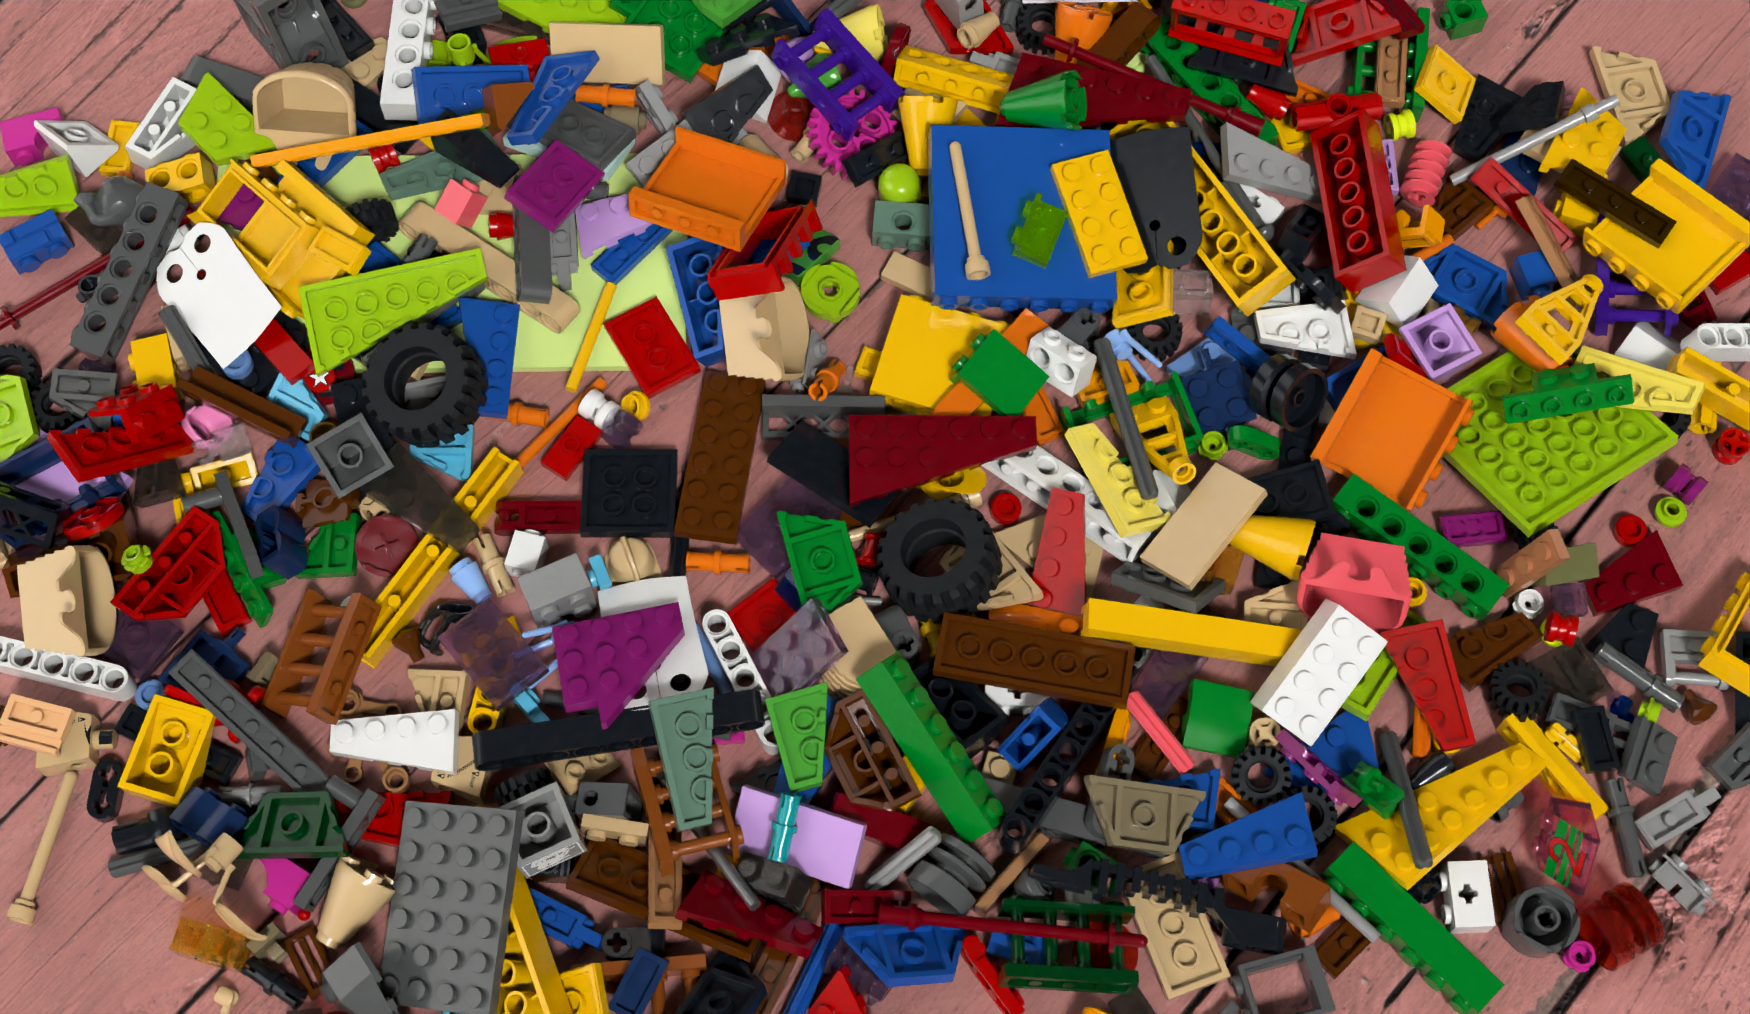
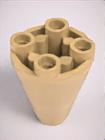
M350 853L348 857H340L336 864L317 925L319 931L315 937L326 946L338 950L341 944H346L392 899L396 891L393 889L395 877L387 873L381 875L376 871L379 866L365 857H361L359 860Z

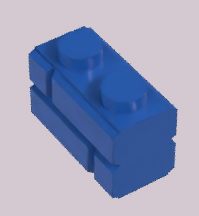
M52 208L0 234V244L19 275L24 272L30 273L37 270L41 263L51 258L63 257L69 249L74 247Z
M1048 697L1030 713L997 750L1016 770L1021 772L1068 725L1071 718Z

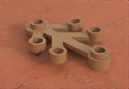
M350 688L345 703L354 701V707L350 710H345L343 706L338 720L363 718V714L385 716L392 709L399 710L398 714H404V712L397 703L381 704L365 701L359 691ZM329 740V742L327 743V746H326V750H327V752L329 753V755H330L332 758H334V759H341V758H343V757H341V756H335V755H333L331 752H329V748H330V740ZM350 758L348 765L343 769V778L350 785H357L362 782L364 778V772L361 769L363 760ZM377 761L384 773L382 783L386 790L392 794L405 793L411 783L410 776L406 770L390 765L387 762ZM351 770H358L359 773L356 778H348ZM396 778L403 779V784L400 787L392 786Z

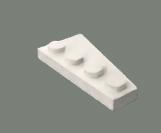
M456 709L338 720L337 725H331L329 752L335 756L366 761L375 760L387 762L390 765H406L417 767L421 770H436L446 774L457 775L460 713Z

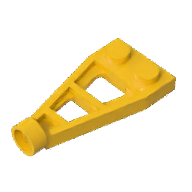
M1586 274L1579 281L1536 300L1515 323L1548 356L1561 365L1581 345L1597 299L1603 291V283L1596 275ZM1584 285L1590 286L1592 288V293L1588 292L1585 289ZM1570 296L1582 307L1581 312L1579 313L1565 299ZM1556 309L1571 324L1569 331L1560 325L1548 312Z
M1166 396L1132 406L1140 434L1163 426L1167 429L1166 434L1148 440L1141 435L1149 462L1172 478L1175 483L1180 485L1189 483L1196 475V468L1188 457L1178 412ZM1110 413V424L1123 441L1115 413ZM1173 445L1177 450L1162 456L1157 452ZM1181 467L1184 468L1183 471L1177 472Z

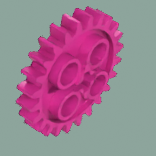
M852 89L837 100L850 112L868 98H865L864 89L858 95H855ZM879 105L857 121L859 127L852 140L847 142L834 131L831 123L817 108H813L810 113L812 118L806 124V126L811 128L807 132L806 137L814 139L808 148L818 150L813 158H823L825 160L821 166L822 168H826L829 165L832 166L831 175L834 176L839 170L842 172V179L845 180L848 173L842 161L860 152V148L865 149L897 132V130L893 129L898 124V120H889L893 111L891 113L884 112L883 106ZM865 122H870L875 129L869 128ZM832 140L838 141L842 148L835 146Z

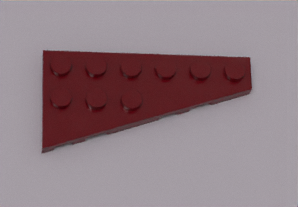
M1022 53L1008 92L1066 70H1076L1082 78L1077 79L1079 88L1085 87L1087 98L1086 120L1079 123V126L1082 127L1100 126V122H1117V125L1128 124V121L1146 120L1148 123L1185 121L1193 98L1192 89L1028 53ZM1001 111L995 127L1034 128L1033 125L1009 122L1002 115Z
M849 415V508L872 498L879 499L888 496V493L905 488L908 490L953 476L954 473L962 470H972L999 459L1001 461L1036 450V416Z

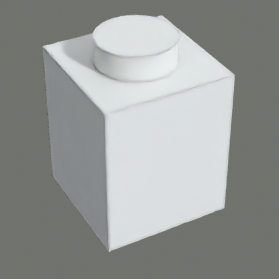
M526 529L525 532L515 530L504 563L508 575L520 577L544 566L549 546L543 534L531 529Z

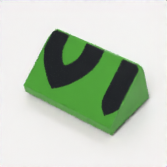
M824 230L815 232L813 240L810 241V246L803 251V256L791 260L793 272L785 275L791 278L799 287L809 269L818 264L822 266L840 250V239Z

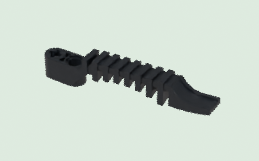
M1104 858L1099 861L1089 859L1083 866L1073 870H1059L1034 863L1033 867H1030L1028 871V877L1039 882L1083 895L1085 890H1090L1091 876L1094 874L1092 900L1100 901L1102 896H1106L1108 878H1111L1109 897L1117 898L1119 893H1123L1124 882H1127L1126 897L1133 898L1136 893H1140V887L1143 886V899L1150 900L1153 894L1156 895L1157 890H1159L1158 902L1166 904L1169 898L1173 899L1174 893L1175 909L1182 910L1183 906L1189 905V900H1191L1189 917L1198 918L1200 913H1206L1222 934L1221 945L1270 955L1284 953L1287 920L1277 916L1227 908L1222 902L1224 888L1215 887L1209 890L1207 888L1208 883L1205 882L1192 884V879L1182 878L1181 880H1175V875L1166 874L1162 877L1159 876V871L1150 870L1146 873L1142 872L1143 867L1134 866L1132 869L1126 868V863L1120 862L1112 865L1109 859Z

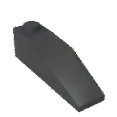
M360 941L351 946L322 973L320 991L328 1004L334 1002L338 1011L342 1014H399L394 999L383 996V989L380 983L383 979Z

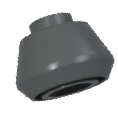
M1027 866L1015 880L1012 894L1025 896L1027 900L1053 901L1055 898L1054 887L1028 877L1029 868L1033 866Z

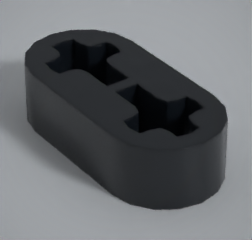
M105 759L95 766L87 799L89 815L102 823L110 822L119 815L124 790L117 787L124 767L113 759ZM112 768L117 773V776L111 777L108 785V781L103 775L104 773H110ZM106 795V801L111 806L110 809H104L103 814H101L97 809V805L104 803Z

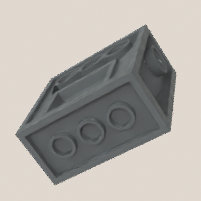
M234 0L248 30L280 69L304 62H318L340 69L349 63L320 0ZM319 50L317 58L312 61L306 60L309 52Z

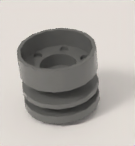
M941 833V843L927 853L935 865L926 861H919L907 877V882L923 899L941 912L967 916L976 902L967 888L976 892H984L986 889L984 881L991 882L996 872L987 860L973 847L949 834Z

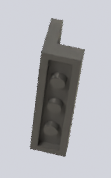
M762 394V440L783 441L791 433L790 431L804 419L816 421L819 424L816 429L820 432L825 430L826 432L822 433L830 438H849L848 428L843 432H834L828 425L835 419H843L848 423L849 415H885V396L827 395L823 401H819L821 396L819 395L815 401L810 395ZM769 418H782L789 425L782 431H769Z

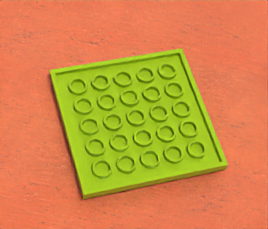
M1578 348L1571 355L1573 359L1571 366L1574 365L1580 352ZM1508 351L1447 388L1465 399H1471L1473 401L1471 408L1475 410V413L1466 427L1461 425L1455 436L1460 439L1451 454L1445 452L1443 457L1528 538L1678 443L1679 436L1649 410L1610 407L1507 424L1502 395L1533 390L1530 374L1537 373L1536 370Z

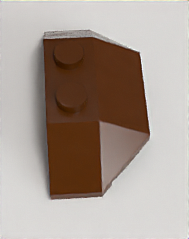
M861 689L838 701L825 742V753L851 804L894 811L922 796L888 729L864 691Z

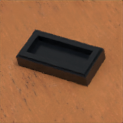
M1604 705L1578 708L1570 711V718L1586 774L1616 771L1621 768Z

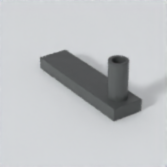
M226 470L213 474L217 487L181 498L185 513L187 514L193 506L204 511L224 504L251 579L263 576L264 573Z
M334 775L326 784L324 791H328L336 800L353 810L342 826L348 851L351 854L386 801V798L369 788L363 793ZM340 857L321 858L292 903L303 910L313 912L330 886Z

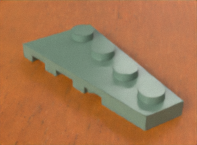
M488 129L480 131L497 146ZM435 150L379 174L391 201L445 189L450 179L462 182L464 178L473 182L484 180L438 154Z
M714 687L648 702L678 832L712 824V700L714 699Z

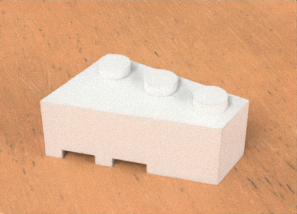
M172 77L125 145L131 162L144 169H149L162 162L177 160L196 145L180 129L178 124L196 88Z

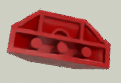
M193 506L151 554L153 557L151 567L142 574H134L110 603L135 621L186 618L227 570L220 523L196 506Z

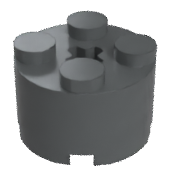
M1552 885L1535 886L1516 895L1508 902L1503 911L1501 933L1503 938L1519 953L1532 958H1545L1561 951L1574 942L1580 930V917L1577 915L1574 901L1565 891Z

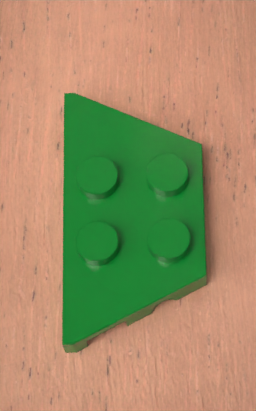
M778 511L776 513L808 629L812 630L863 585L854 548L845 521L824 520L816 516H800L788 514L786 511Z

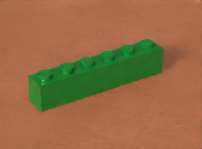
M899 651L856 678V681L963 842L971 843L1004 821L1007 814L1003 810L1000 801L996 799L984 781L982 774L968 757L965 748L959 743L947 725V721L939 713L928 692L922 687L912 672L909 663L902 657Z
M1354 841L1320 875L1357 912L1374 924L1373 926L1381 933L1379 938L1385 943L1390 942L1399 951L1400 958L1410 967L1415 966L1424 975L1425 982L1433 990L1441 991L1450 1000V1006L1458 1014H1478L1505 985Z

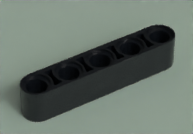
M352 79L355 90L356 120L373 130V133L418 125L417 121L385 120L380 106V96ZM418 139L392 145L396 151L406 154Z

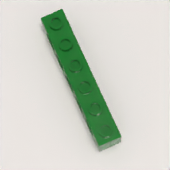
M1167 14L1163 15L1158 31L1140 52L1147 54L1148 57L1155 55L1175 86L1192 89L1193 94L1224 107L1235 108L1236 105L1242 107L1241 111L1265 119L1258 112V108L1239 92L1238 86L1232 80L1186 68L1189 59L1192 56L1194 57L1201 50V47L1195 43L1169 37L1171 18ZM1193 107L1221 138L1220 127L1225 124L1224 119ZM1265 119L1263 128L1257 138L1275 146L1279 133L1275 125Z
M1356 474L1350 477L1332 500L1335 511L1341 513L1349 520L1352 526L1351 529L1356 532L1359 539L1404 546L1405 563H1408L1407 569L1409 574L1433 587L1435 593L1441 598L1451 600L1458 605L1461 611L1471 619H1477L1482 622L1510 585ZM1357 509L1367 510L1370 517L1360 515ZM1383 527L1392 528L1396 535L1387 534ZM1409 546H1417L1422 554L1413 553ZM1435 564L1444 565L1448 573H1442L1437 570ZM1466 582L1470 584L1474 592L1465 590L1461 583Z

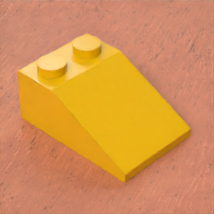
M154 694L117 787L130 795L177 808L193 786L199 788L201 786L216 717L207 709Z

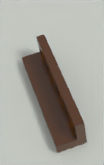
M196 366L188 381L180 378L176 384V387L183 395L293 449L308 424L306 418L199 366Z

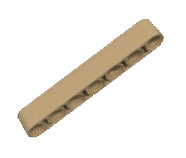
M417 202L398 222L400 231L415 243H417L421 233L428 235V239L431 237L436 240L438 245L434 250L443 256L481 248L488 280L484 282L485 288L508 303L519 304L520 311L555 333H562L581 311L573 298L553 285L549 304L517 301L515 261L461 226L454 224L423 202Z

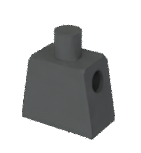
M581 782L578 793L570 796L565 792L571 811L575 812V815L581 820L583 813L641 822L642 800L640 795L628 783Z

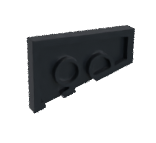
M763 13L754 17V21L745 26L740 25L730 29L729 34L721 38L717 37L708 40L705 46L696 51L700 61L716 66L747 55L749 52L748 48L764 46L766 48L775 45L774 39L787 34L790 39L800 36L798 26L769 13Z
M755 64L682 113L693 131L733 143L740 130L754 116L773 89L759 65Z
M1478 73L1465 116L1454 143L1453 152L1472 163L1484 159L1504 135L1501 134L1498 125L1500 120L1519 102L1522 96Z

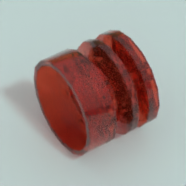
M1621 882L1612 890L1604 892L1601 895V900L1594 898L1576 909L1577 915L1580 917L1578 936L1580 940H1584L1592 945L1596 954V962L1606 970L1613 972L1635 959V953L1642 955L1650 950V947L1654 948L1664 941V930L1656 911L1648 899L1630 883Z

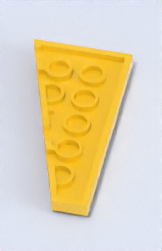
M1519 742L1413 790L1432 854L1433 865L1429 868L1418 869L1415 867L1399 809L1386 820L1373 810H1369L1336 825V828H1334L1335 834L1349 845L1353 841L1358 844L1398 884L1408 891L1546 768L1545 760Z

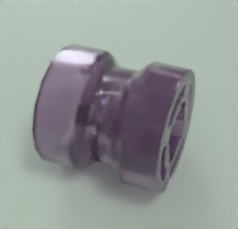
M619 409L613 417L614 422L612 425L606 426L601 433V437L615 449H628L631 445L630 438L640 433L643 429V424L631 413Z

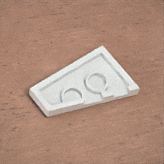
M1317 303L1255 310L1253 317L1259 343L1354 360L1356 358L1357 352L1346 307L1338 315L1330 307L1324 311Z

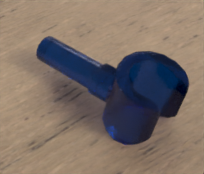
M1620 695L1619 698H1615L1612 702L1610 713L1618 715L1617 718L1633 724L1635 716L1629 711L1634 703L1630 698Z

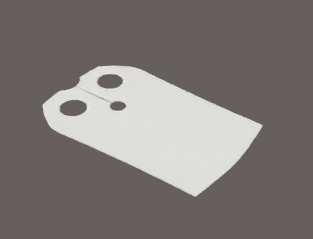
M199 222L184 236L181 247L176 251H170L157 267L156 281L159 296L168 306L174 305L187 327L223 369L255 342L282 307L249 265L226 230L216 224ZM206 234L211 240L210 247L207 251L198 253L194 246L195 240L200 235ZM179 264L183 269V275L178 282L171 283L167 279V271L172 265ZM201 269L206 271V276L203 280L197 278V273Z
M686 576L638 580L598 591L601 617L679 602L685 636L661 663V667L644 684L647 688L645 696L640 699H632L624 709L646 706L649 701L660 699V697L665 698L703 689L708 677V668L694 618ZM685 674L690 677L691 685L684 691H676L671 688V679L675 675Z

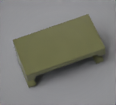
M1590 542L1566 547L1570 558L1531 586H1552L1600 577L1596 543Z

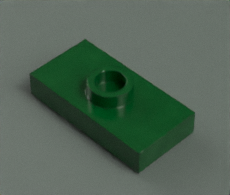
M1645 136L1622 147L1618 154L1641 183L1649 177L1651 165L1658 158L1663 160Z

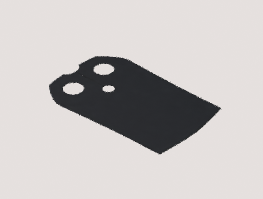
M1190 127L1146 130L1111 140V158L1148 257L1146 263L1123 270L1127 274L1148 273L1151 268L1157 266V259L1158 265L1165 266L1167 269L1188 265L1196 255L1203 238L1194 175ZM1153 220L1160 222V228L1156 230V236L1155 231H1152L1149 227ZM1173 237H1182L1186 241V249L1180 255H1172L1168 251V242Z

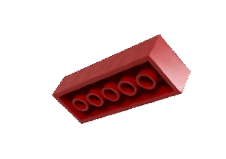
M1361 108L1310 132L1335 279L1352 293L1407 270L1380 127Z

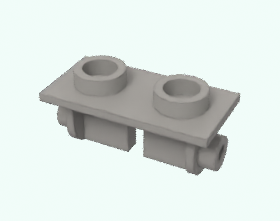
M811 329L804 375L802 378L790 381L789 383L792 387L791 391L797 394L803 393L804 389L808 390L809 386L815 382L816 374L822 369L824 358L827 356L826 341L815 329Z
M1663 852L1662 855L1666 860L1663 863L1658 859L1648 867L1652 872L1650 876L1654 877L1668 892L1676 884L1681 886L1682 889L1673 897L1689 914L1694 913L1697 917L1700 916L1707 909L1703 904L1707 899L1712 904L1715 903L1710 897L1714 891L1700 877L1694 881L1685 872L1689 866L1678 855L1674 853L1669 857Z

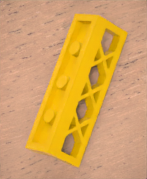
M906 45L897 58L893 80L903 88L919 90L925 94L955 98L964 101L968 106L1000 114L1001 100L1004 99L1005 94L1008 92L1014 75Z
M1512 713L1495 729L1509 746L1520 742L1545 760L1546 768L1536 777L1581 830H1584L1610 809L1555 744L1545 736L1534 720L1530 721L1527 716L1525 722H1520L1519 717L1514 716Z

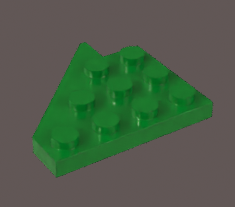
M691 0L610 1L609 8L628 18L625 24L663 25L665 69L690 84L704 64V62L699 60L696 50L705 46L708 40L717 37L721 38L726 33L722 31L720 26L703 15Z

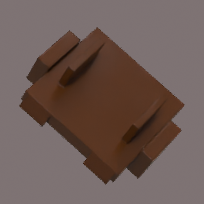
M310 480L307 484L306 495L298 493L296 497L295 513L303 520V529L350 520L352 509H358L360 489L357 488L338 499L328 480Z

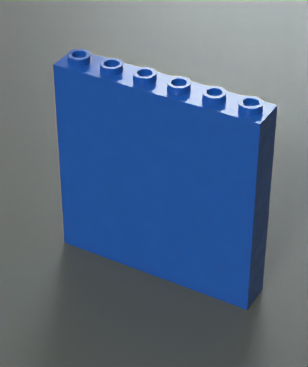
M931 125L927 137L931 306H939L944 310L970 307V309L976 311L985 310L988 307H1000L1003 311L1030 308L1034 312H1043L1049 308L1060 309V311L1068 313L1090 307L1091 312L1104 313L1111 310L1117 300L1116 271L1093 278L1088 277L1050 171L1052 164L1109 150L1111 156L1110 130L1081 129L1068 131L1054 128ZM954 141L961 144L981 255H984L985 259L989 261L991 275L981 280H968L966 278L964 266L967 263L969 254L949 149L950 144Z

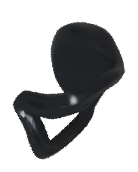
M460 602L442 603L433 607L424 616L418 629L421 632L420 644L428 649L431 654L442 656L444 653L437 647L443 640L450 623L464 628L475 625L478 619L475 607ZM438 616H443V622L432 642L429 643L423 639L433 620Z

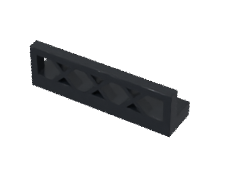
M0 481V512L5 509L13 511L19 521V524L10 526L5 524L0 515V532L43 548L51 549L54 546L58 525L69 517L71 506ZM34 520L47 523L46 537L36 535L29 523Z

